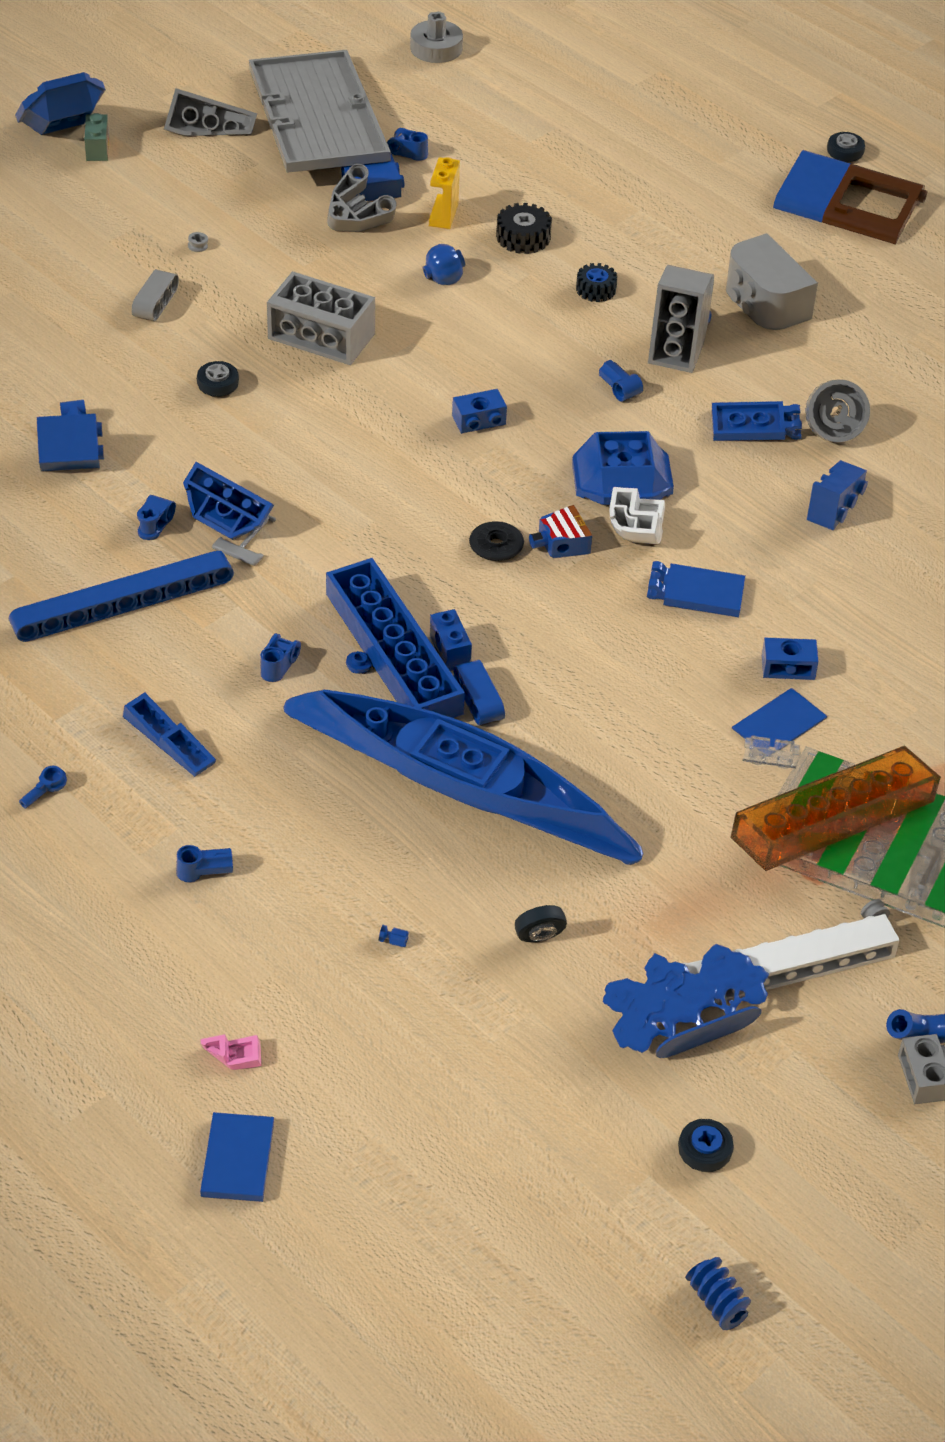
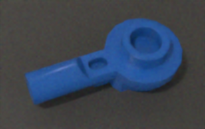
M352 652L346 658L348 669L355 674L364 673L371 668L372 663L364 652Z
M54 765L44 768L39 776L40 782L19 800L20 805L26 809L47 791L55 792L61 790L67 783L66 773L60 767Z

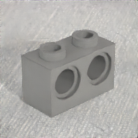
M937 1034L902 1038L898 1057L914 1104L945 1101V1046L940 1044Z

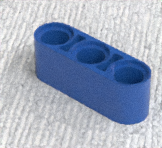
M481 660L455 665L453 667L454 678L465 692V702L477 725L504 719L505 709L503 702Z

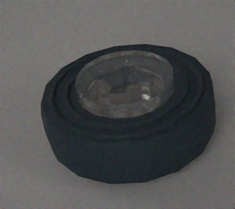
M555 905L535 907L522 913L515 920L516 934L524 942L548 940L560 934L567 925L565 913L561 907Z

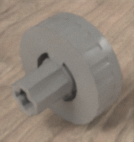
M439 11L431 12L428 15V21L418 23L411 30L410 50L415 57L426 62L444 63L452 61L459 57L463 50L462 30L456 24L446 21L444 13Z
M839 379L830 380L820 384L810 394L805 408L806 420L812 431L821 439L832 442H845L858 436L866 427L870 417L869 400L865 392L855 383ZM838 407L836 410L838 415L831 416L832 409Z

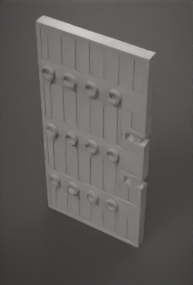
M347 50L249 60V70L261 103L264 105L266 117L273 131V136L287 173L391 161V151Z

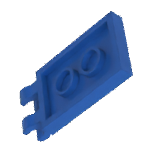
M783 401L712 403L713 441L785 440V435L794 440L801 439V430H795L802 429V422L799 416L801 412L800 405L783 406Z
M653 561L647 598L664 600L663 605L739 618L746 575L672 563L670 568H667L662 562Z

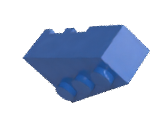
M842 460L829 469V473H831L829 476L825 474L821 476V483L817 481L813 483L807 520L830 530H834L839 522H844L848 509L854 508L858 495H863L868 485V481L865 480L867 470Z

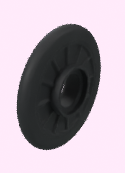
M492 521L477 526L470 534L469 543L472 550L478 556L492 561H504L515 557L521 552L524 538L515 526L505 522ZM492 539H500V540H502L503 542H501V543H493V542H491V540H492Z

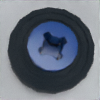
M697 1119L690 1122L683 1128L678 1141L679 1154L683 1161L692 1169L701 1172H714L722 1169L730 1161L734 1150L733 1136L728 1128L712 1119Z

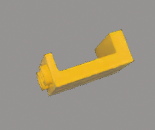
M449 157L438 158L430 186L442 188L443 194H437L429 218V226L451 229L459 204L460 160Z

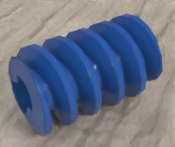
M714 1257L695 1265L685 1278L687 1281H691V1287L694 1291H698V1297L701 1301H705L706 1308L712 1311V1316L716 1321H719L721 1329L727 1331L739 1326L747 1318L749 1312L746 1309L750 1305L751 1300L749 1297L739 1299L743 1295L744 1290L742 1287L732 1289L736 1285V1279L734 1277L726 1278L730 1272L727 1267L719 1268L722 1260L720 1257Z

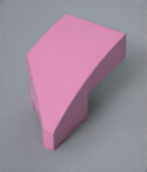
M225 1034L200 1039L202 1047L231 1070L262 1066L261 1044L257 1035L228 1041Z

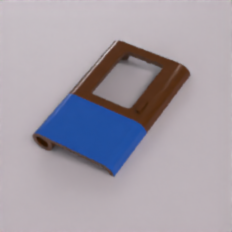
M802 150L777 193L773 208L896 245L915 207L925 202L928 191L925 190V185ZM850 183L906 199L896 219L887 218L840 203Z

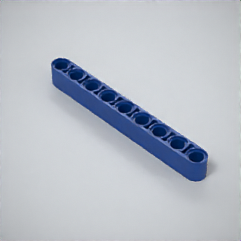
M213 551L19 607L10 613L8 620L17 639L27 642L225 584L232 579L234 571L222 551Z

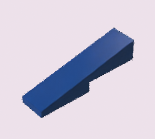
M146 692L124 705L123 718L194 777L215 764L216 759L182 723L176 725Z

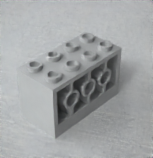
M292 271L267 301L268 339L351 365L375 335V297Z

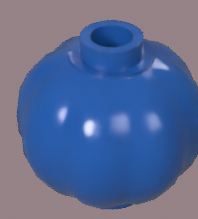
M438 244L428 251L426 265L422 269L427 279L431 278L441 285H451L460 280L463 274L462 267H465L466 264L459 249L455 251L454 247L450 245Z

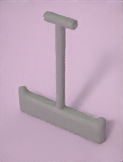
M268 515L262 526L253 530L240 546L224 540L223 537H219L212 545V548L255 566L264 555L244 547L269 520L275 522L276 518Z

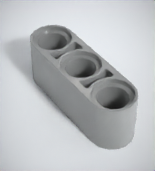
M155 269L135 297L132 304V315L156 321L177 291L179 276Z

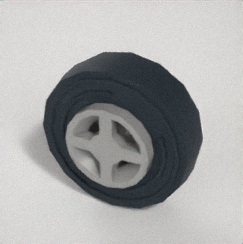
M838 132L830 136L827 142V151L834 159L844 162L857 161L862 158L865 152V141L855 133Z
M224 361L208 362L201 366L197 372V385L200 391L210 396L221 397L229 395L238 387L239 374L236 367Z

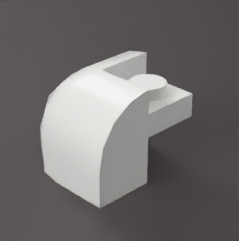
M613 487L609 510L611 524L616 533L624 540L630 542L659 544L663 534L662 523L665 501L640 499L637 488Z

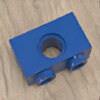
M498 389L453 397L452 417L461 434L506 425L507 405Z
M452 609L430 614V638L448 669L453 671L455 665L471 662L472 643L456 610Z
M764 637L761 655L763 678L815 680L819 663L816 639Z

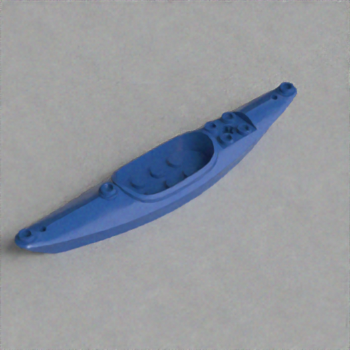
M325 689L289 698L283 706L284 712L291 718L396 769L405 777L452 799L486 812L508 817L595 852L621 860L627 865H632L642 860V847L598 803L538 759L489 732L463 721L418 707L365 695Z

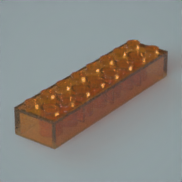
M904 745L737 811L730 838L761 868L768 871L934 802L941 776Z

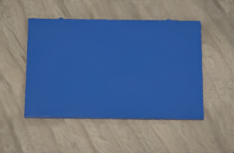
M790 688L732 726V729L768 758L825 720L827 715L793 688Z

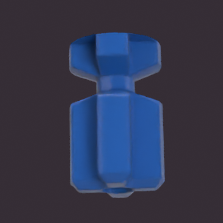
M382 925L378 940L384 942L386 938H389L390 944L406 947L409 932L395 927L390 932L387 925Z

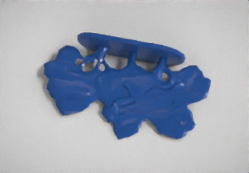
M718 944L713 945L703 956L702 967L698 974L690 973L685 964L676 961L670 963L665 957L654 953L644 967L647 976L645 984L628 978L609 982L605 987L606 994L603 997V1003L608 1005L613 1011L623 1014L612 1030L621 1048L629 1047L634 1051L643 1053L649 1049L653 1038L662 1035L668 1037V1039L659 1045L656 1050V1057L668 1058L737 1032L759 1018L762 1010L756 1006L746 1007L736 1011V1008L742 1001L750 1004H761L766 1001L768 993L764 987V982L768 978L769 973L762 966L753 965L749 956L740 952H732L729 948ZM733 989L734 1001L730 1000L729 1003L731 1005L729 1006L726 1003L725 994L727 990ZM743 991L745 996L740 999L739 992ZM715 999H721L722 1005L715 1003ZM711 1006L724 1010V1016L706 1023L700 1017L701 1011ZM657 1022H661L665 1029L660 1030L656 1025ZM678 1022H693L697 1025L676 1034V1024Z

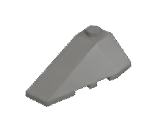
M175 88L164 130L183 136L251 135L257 113Z

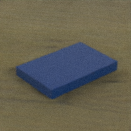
M213 1112L200 1190L201 1197L263 1202L274 1129V1117Z

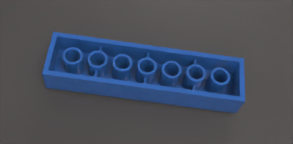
M369 558L326 572L327 597L364 653L370 659L373 667L396 702L433 711L451 718L464 715L465 692L374 559Z

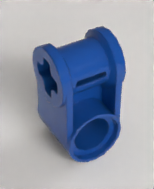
M398 128L394 133V137L387 141L393 155L411 158L416 161L425 160L428 157V136L426 133Z
M149 495L144 505L137 512V519L140 521L138 536L144 540L156 539L165 526L173 519L176 503L162 497Z
M275 633L260 654L261 677L268 682L281 680L290 666L297 660L301 650V642L298 640L292 642L281 638L280 634Z

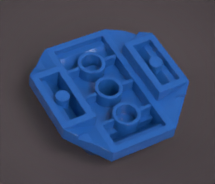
M85 72L46 81L37 87L38 91L30 94L21 103L15 116L18 123H25L41 135L83 125L86 122V114H92L106 89L101 80L90 78V75Z
M649 431L595 432L572 456L575 491L578 497H587L593 502L610 505L613 487L637 488L640 499L661 500L663 497L673 494L674 485L669 455L657 444Z

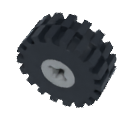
M514 203V207L508 205L506 210L502 208L500 214L498 213L497 242H500V246L503 248L507 246L508 251L515 250V253L519 254L520 251H525V254H529L530 251L538 252L539 248L543 250L545 245L548 246L551 240L552 217L548 211L544 212L545 209L543 207L537 208L536 204L528 206V203H523V205Z

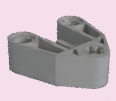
M363 164L352 165L333 189L327 217V224L332 230L361 232L390 223L394 219L396 201L392 196L383 195L367 204L365 197L359 194L366 188L369 174L367 167Z

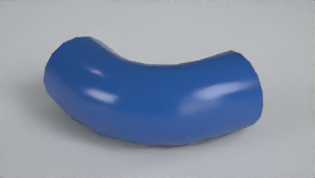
M898 1009L893 1011L887 1019V1031L896 1039L902 1041V1038L937 1034L940 1044L945 1043V1014L922 1015Z

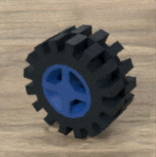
M590 263V266L584 265L577 272V294L579 296L582 295L583 299L588 297V301L591 302L593 299H596V302H600V299H602L604 302L607 301V297L609 299L613 298L617 288V272H614V269L612 267L609 268V265L606 264L604 267L601 266V263H598L597 266H594V263Z

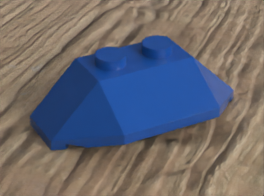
M195 462L183 482L193 518L232 540L261 527L274 507L269 501L198 462Z

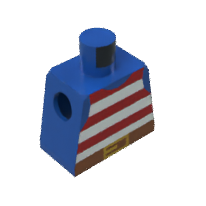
M571 505L542 516L539 519V532L529 534V542L533 549L545 546L552 558L591 554L592 534L576 507Z

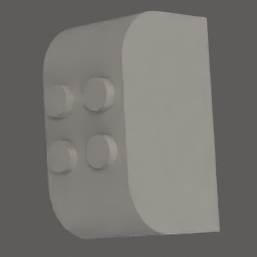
M766 233L739 242L732 247L726 292L731 300L757 325L766 329L780 330L812 319L818 282L772 237Z
M672 265L666 266L657 287L648 364L693 373L706 337L714 274Z

